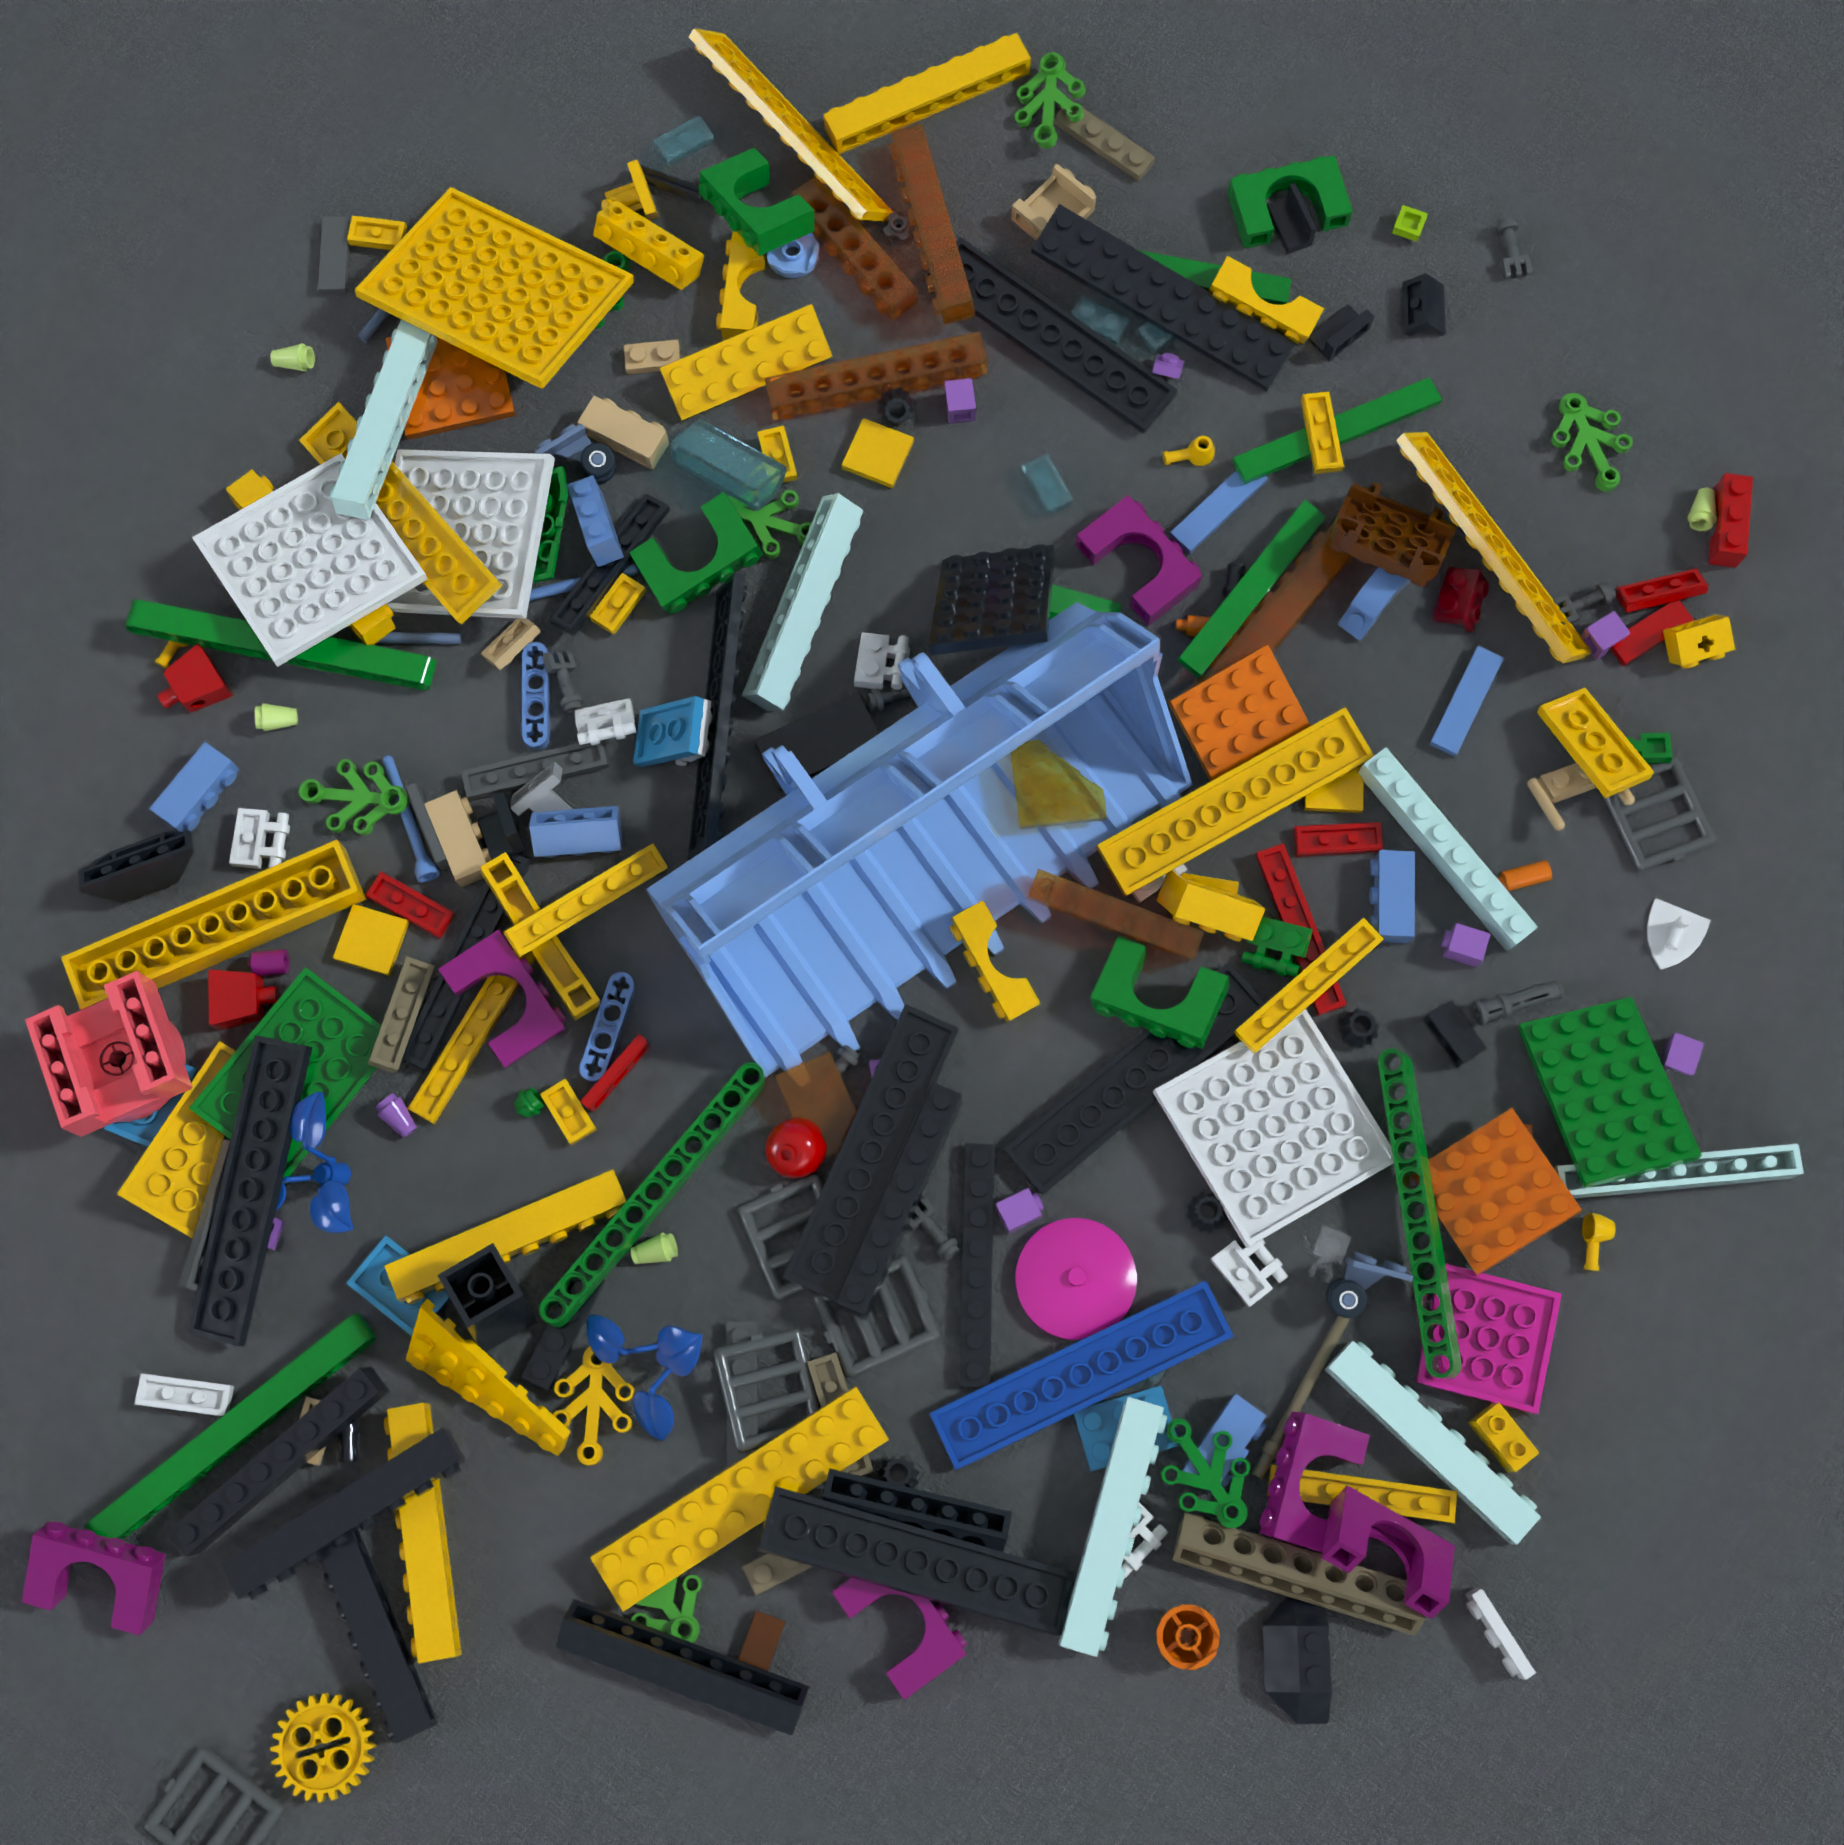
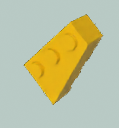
M1175 870L1166 874L1156 899L1159 904L1174 915L1173 920L1184 925H1189L1190 922L1197 923L1200 929L1215 934L1216 930L1225 932L1224 936L1241 942L1242 938L1253 941L1266 909L1255 900L1239 894L1205 885L1203 881L1194 878V881L1183 878Z

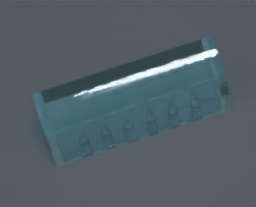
M700 418L671 441L672 463L756 511L762 509L774 498L784 481L786 466Z

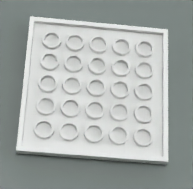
M397 449L396 466L502 584L471 616L526 619L555 458L551 454ZM423 582L386 603L392 612L451 615Z
M341 453L192 537L277 667L428 580L425 572L376 503L369 520L341 515L335 512L333 503L329 499V492L332 484H336L338 480L340 463L345 461Z
M1306 1009L1255 1054L1241 1041L1153 1091V1094L1216 1199L1223 1206L1225 1214L1246 1248L1394 1164L1390 1143Z

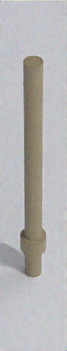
M1338 1315L1270 1440L1266 1439L1260 1450L1263 1453L1251 1473L1258 1479H1263L1273 1459L1276 1460L1278 1451L1281 1448L1280 1446L1285 1438V1423L1290 1417L1291 1411L1300 1412L1350 1318H1343Z

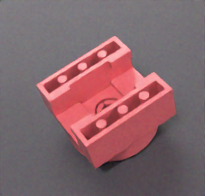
M139 971L105 984L104 988L108 999L69 1016L66 1015L62 1006L57 1005L25 1019L60 1126L80 1137L114 1122H132L137 1119L146 1118L152 1115L153 1112L161 1109L172 1097L193 1088L184 1065L186 1064V1053L181 1035L167 1017L156 983ZM126 1056V1061L121 1066L122 1068H120L119 1063Z

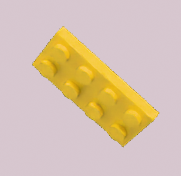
M1586 688L1572 692L1539 707L1537 714L1604 798L1647 781L1654 774L1651 767Z

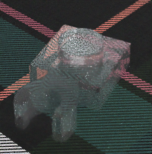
M1325 1225L1321 1226L1311 1255L1319 1257L1318 1262L1310 1267L1308 1275L1313 1277L1317 1268H1322L1326 1272L1324 1283L1330 1282L1333 1277L1331 1265L1332 1263L1338 1266L1342 1264L1351 1236Z

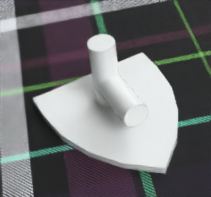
M1655 898L1647 922V941L1652 957L1659 969L1663 970L1672 967L1688 958L1700 946L1711 920Z

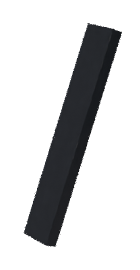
M647 493L642 497L616 531L624 557L597 567L595 561H593L549 620L552 625L573 637L576 635L633 560L629 552L649 539L670 511L669 505Z

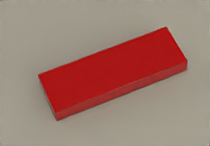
M1697 568L1616 587L1615 593L1616 598L1627 613L1708 593L1709 586Z
M1680 600L1670 602L1628 629L1630 631L1629 636L1613 645L1610 650L1624 667L1664 642L1663 630L1694 621V619Z
M1381 822L1294 826L1293 828L1295 857L1378 853L1379 850H1384Z
M381 871L365 894L371 901L439 939L442 938L456 915L448 908Z
M638 1034L580 1101L591 1113L599 1108L649 1050L650 1044L642 1035Z

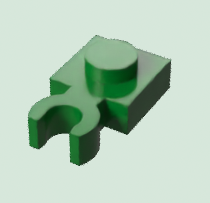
M1670 732L1640 733L1639 741L1626 737L1647 764L1671 763Z

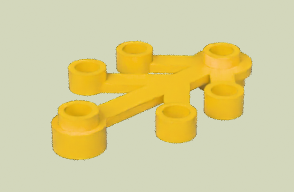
M588 1347L583 1354V1365L567 1379L558 1380L554 1390L559 1397L568 1398L573 1394L574 1387L590 1375L589 1388L564 1410H558L553 1414L556 1418L559 1414H565L567 1421L564 1425L568 1427L571 1424V1420L587 1406L584 1442L577 1449V1457L582 1464L588 1466L598 1464L603 1457L602 1446L597 1443L600 1407L611 1418L613 1427L617 1432L625 1433L632 1427L631 1417L623 1414L602 1389L603 1376L616 1388L615 1393L619 1400L627 1402L632 1400L635 1395L634 1387L622 1379L612 1367V1364L603 1361L599 1365L593 1363L592 1358L595 1354L591 1347ZM565 1382L568 1383L570 1386L569 1392L561 1394L559 1391L560 1385ZM624 1386H628L631 1390L627 1398H623L620 1395V1390ZM622 1417L628 1420V1425L625 1429H620L617 1426V1421ZM587 1447L594 1449V1456L591 1459H587L584 1456V1450Z

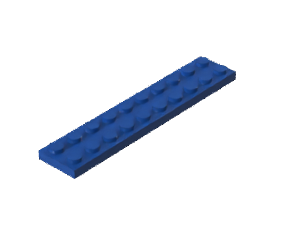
M1204 1281L929 1414L955 1470H958L1234 1336L1207 1281Z

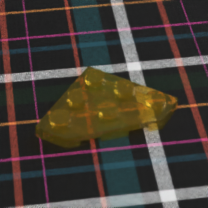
M1027 741L1010 753L1019 829L1103 821L1107 819L1103 789L1080 774L1079 770L1066 760L1059 758L1051 752L1041 741Z

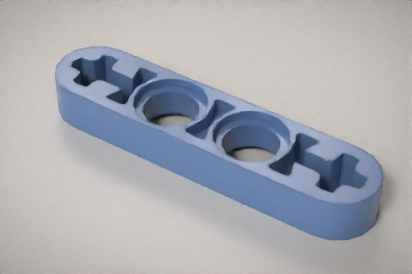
M540 642L527 644L522 652V738L525 745L532 751L543 750L547 747L550 740V674H547L543 662V654L548 651ZM534 651H539L540 655H542L538 657L539 669L534 668V662L529 657L534 656ZM536 676L543 678L542 687L539 689L529 688L528 683L531 678ZM539 703L543 705V712L539 716L529 715L528 710L532 704ZM533 724H538V731L543 737H539L537 742L534 743L529 737L534 736Z
M625 972L615 973L608 981L580 1064V1073L589 1083L596 1084L610 1068L635 994V982ZM622 980H626V984L629 986V989H623L620 995V999L625 1001L624 1004L610 999V996L615 999L617 998L618 989L615 987V984H621ZM616 1006L621 1011L619 1019L613 1022L606 1020L604 1016L606 1009ZM601 1034H607L611 1037V1044L606 1049H599L595 1045L596 1038ZM592 1051L598 1055L607 1056L605 1060L601 1057L599 1058L598 1067L601 1069V1072L595 1073L593 1077L590 1076V1072L587 1070V1067L593 1066L596 1057L591 1055Z

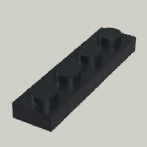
M605 1279L564 1326L556 1328L547 1325L521 1376L522 1378L548 1391L551 1390L606 1281ZM573 1281L568 1287V1293L571 1295L578 1294L582 1290L583 1283L581 1281ZM557 1305L551 1319L558 1318L561 1315L563 1309L561 1305Z

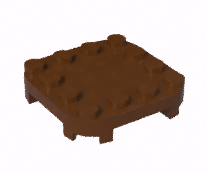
M1372 482L1370 487H1359L1357 483H1354L1350 487L1330 530V538L1332 540L1330 547L1336 552H1346L1365 564H1373L1380 567L1391 575H1399L1410 579L1417 586H1425L1429 580H1433L1437 575L1456 531V525L1446 522L1442 518L1444 511L1434 507L1430 516L1380 495L1379 492L1383 486L1382 484Z

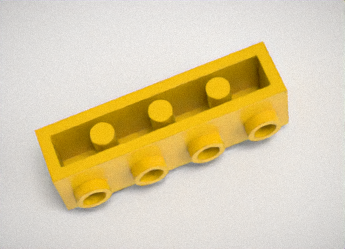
M614 201L597 213L593 236L676 288L682 290L700 276L704 254L619 201Z

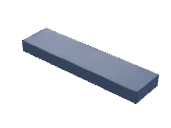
M1236 470L1170 532V537L1190 555L1267 482L1268 477L1265 476L1244 485Z
M1477 646L1429 745L1454 757L1457 755L1504 657Z

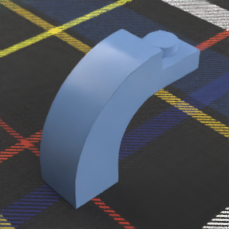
M1379 567L1353 599L1351 606L1338 622V625L1361 641L1386 606L1401 589L1406 587L1410 579L1399 575H1391Z

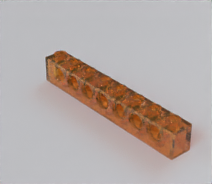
M979 331L770 376L764 379L773 420H788L795 415L803 413L815 414L826 408H843L849 403L859 401L870 402L877 397H881V393L887 392L889 387L893 389L901 387L903 391H921L932 385H944V381L965 378L976 379L983 374H987L988 360ZM953 359H961V360H963V362H961V363H954V362H952V360H953ZM933 364L937 367L933 369H928L925 366ZM901 370H907L910 373L906 375H901L898 372ZM874 376L883 377L881 380L878 381L871 379ZM847 382H855V383H856L854 386H846V385H844V384L847 383ZM822 387H825V388H828V389H829V390L826 391V392H819V391H817L818 389H820V388H822ZM795 393L802 394V396L799 398L790 397L792 394Z

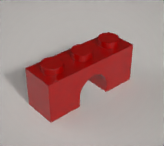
M1724 473L1715 485V504L1718 522L1715 532L1710 538L1708 564L1737 568L1747 556L1753 486L1752 476Z

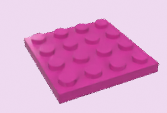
M1445 1263L1462 1363L1461 1371L1452 1379L1432 1376L1427 1370L1422 1346L1415 1383L1490 1403L1500 1402L1505 1407L1538 1414L1562 1294L1485 1273L1477 1276L1473 1270ZM1436 1294L1432 1298L1430 1308L1432 1311L1436 1310L1440 1304L1439 1297ZM1439 1325L1433 1331L1434 1339L1439 1342L1444 1338V1328ZM1446 1356L1442 1357L1438 1362L1439 1370L1442 1373L1448 1371L1450 1367V1362Z

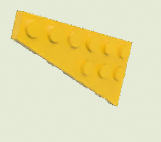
M220 1041L191 1082L193 1088L185 1091L116 1194L193 1239L224 1135L189 1109V1107L235 1053V1050Z
M427 1298L420 1306L405 1360L410 1362L417 1370H422L435 1378L439 1384L447 1386L460 1394L466 1401L473 1402L481 1407L491 1417L503 1421L518 1434L525 1435L533 1440L543 1450L550 1451L559 1456L565 1448L571 1431L544 1406H535L527 1398L526 1394L528 1391L520 1384L517 1387L512 1385L504 1377L507 1372L473 1340H464L457 1334L454 1329L457 1325L449 1318L443 1321L432 1310L435 1305Z

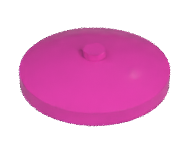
M1067 1218L1044 1226L1029 1239L1018 1259L1015 1285L1023 1310L1036 1326L1057 1338L1081 1341L1120 1322L1124 1318L1134 1300L1137 1274L1135 1263L1128 1247L1114 1231L1093 1220Z

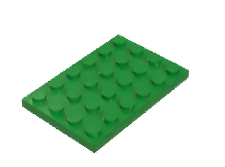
M305 967L189 1109L227 1138L232 1139L255 1035L313 1047L301 1101L315 1092H323L327 1132L378 1069L367 1063L381 1024ZM292 1138L283 1177L291 1176L310 1153L303 1149V1142H297Z
M1632 997L1545 1017L1519 1025V1033L1583 1188L1700 1159L1702 1156Z

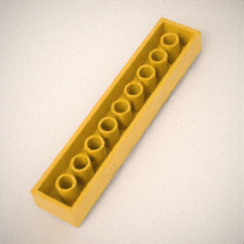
M334 840L64 955L61 959L80 1010L108 999L104 988L105 984L135 971H139L154 981L159 989L346 909L353 904L360 903L366 900V897L345 847L338 840Z

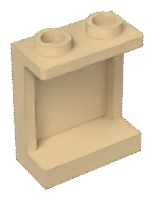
M1056 164L1052 169L1051 177L1025 202L1019 198L1012 205L1011 220L1037 241L1059 204L1086 219L1095 211L1096 195L1089 186L1083 185L1075 179L1070 170L1063 169L1059 164Z

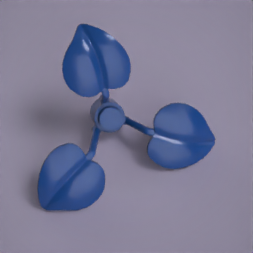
M315 1092L297 1103L294 1107L290 1133L295 1141L303 1142V1149L325 1162H322L315 1168L314 1175L283 1177L276 1210L282 1206L286 1198L284 1183L315 1180L321 1187L317 1190L319 1195L315 1196L310 1203V1215L316 1227L326 1232H348L353 1230L354 1227L350 1218L349 1197L344 1186L350 1180L351 1171L346 1163L335 1162V1157H329L313 1148L320 1146L326 1132V1110L323 1092Z
M589 1315L586 1321L588 1342L595 1356L601 1361L612 1364L618 1361L620 1354L628 1355L658 1350L656 1353L657 1361L661 1366L667 1367V1369L649 1388L648 1393L641 1390L635 1394L633 1409L636 1419L642 1428L654 1438L665 1441L672 1431L674 1415L668 1401L660 1395H655L656 1389L671 1372L679 1376H686L692 1372L700 1354L703 1335L686 1331L677 1326L668 1325L659 1331L658 1343L626 1349L622 1347L625 1339L624 1335L615 1323L599 1315Z

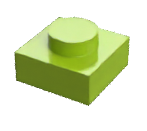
M1402 205L1392 233L1418 242L1428 213Z

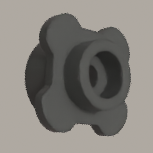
M895 212L889 214L888 225L884 228L885 236L895 241L908 240L910 237V227L914 225L913 218L910 216L902 217Z

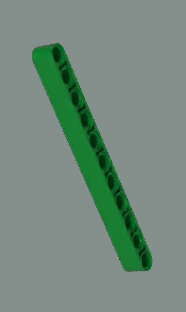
M132 600L125 624V629L131 633L193 646L199 643L203 648L273 661L246 620L144 600ZM328 637L288 660L285 664L418 690H430L437 661L425 655L374 645L367 646L364 643Z
M1388 1048L1380 1054L1378 1066L1411 1274L1414 1276L1413 1286L1427 1370L1432 1376L1452 1379L1460 1373L1462 1363L1413 1063L1407 1054L1395 1048ZM1395 1057H1400V1066L1392 1071L1390 1068L1391 1061ZM1404 1086L1405 1095L1401 1099L1396 1100V1089ZM1409 1115V1126L1401 1129L1399 1125L1401 1118ZM1413 1144L1415 1153L1411 1158L1406 1159L1404 1156L1405 1148ZM1418 1174L1420 1183L1416 1188L1411 1189L1409 1186L1410 1177ZM1423 1204L1425 1213L1420 1219H1416L1414 1209L1417 1205ZM1427 1234L1430 1243L1426 1249L1422 1250L1419 1247V1239L1422 1235ZM1432 1264L1435 1269L1434 1276L1430 1280H1426L1423 1271L1427 1265ZM1436 1294L1439 1297L1440 1304L1436 1310L1432 1311L1428 1306V1301L1431 1296ZM1441 1325L1444 1328L1445 1335L1441 1341L1437 1342L1434 1339L1433 1331L1437 1326ZM1446 1356L1450 1362V1367L1448 1371L1442 1373L1439 1370L1438 1362L1442 1357Z
M749 1062L738 1069L543 1299L539 1307V1313L548 1325L556 1328L562 1327L573 1317L759 1096L766 1082L760 1065ZM752 1073L759 1076V1080L755 1084L748 1085L744 1082V1078L748 1074ZM730 1096H737L740 1098V1103L736 1107H727L725 1105L726 1099ZM714 1118L721 1121L720 1127L716 1130H708L705 1127L710 1119ZM690 1142H700L702 1144L701 1149L697 1153L687 1152L686 1147ZM673 1164H678L682 1166L681 1173L675 1177L667 1175V1169ZM659 1187L663 1190L660 1198L656 1200L647 1198V1193L651 1188ZM639 1210L643 1212V1217L638 1223L627 1221L628 1215L632 1211ZM613 1234L623 1235V1241L617 1247L608 1246V1239ZM592 1258H602L603 1264L600 1269L596 1271L588 1269V1263ZM573 1281H581L583 1283L581 1292L575 1295L569 1294V1285ZM556 1304L561 1305L563 1308L561 1315L555 1319L548 1318L549 1308Z
M360 1313L353 1314L92 1518L84 1526L85 1530L93 1531L96 1535L107 1538H119L122 1540L127 1538L369 1347L377 1339L375 1333Z

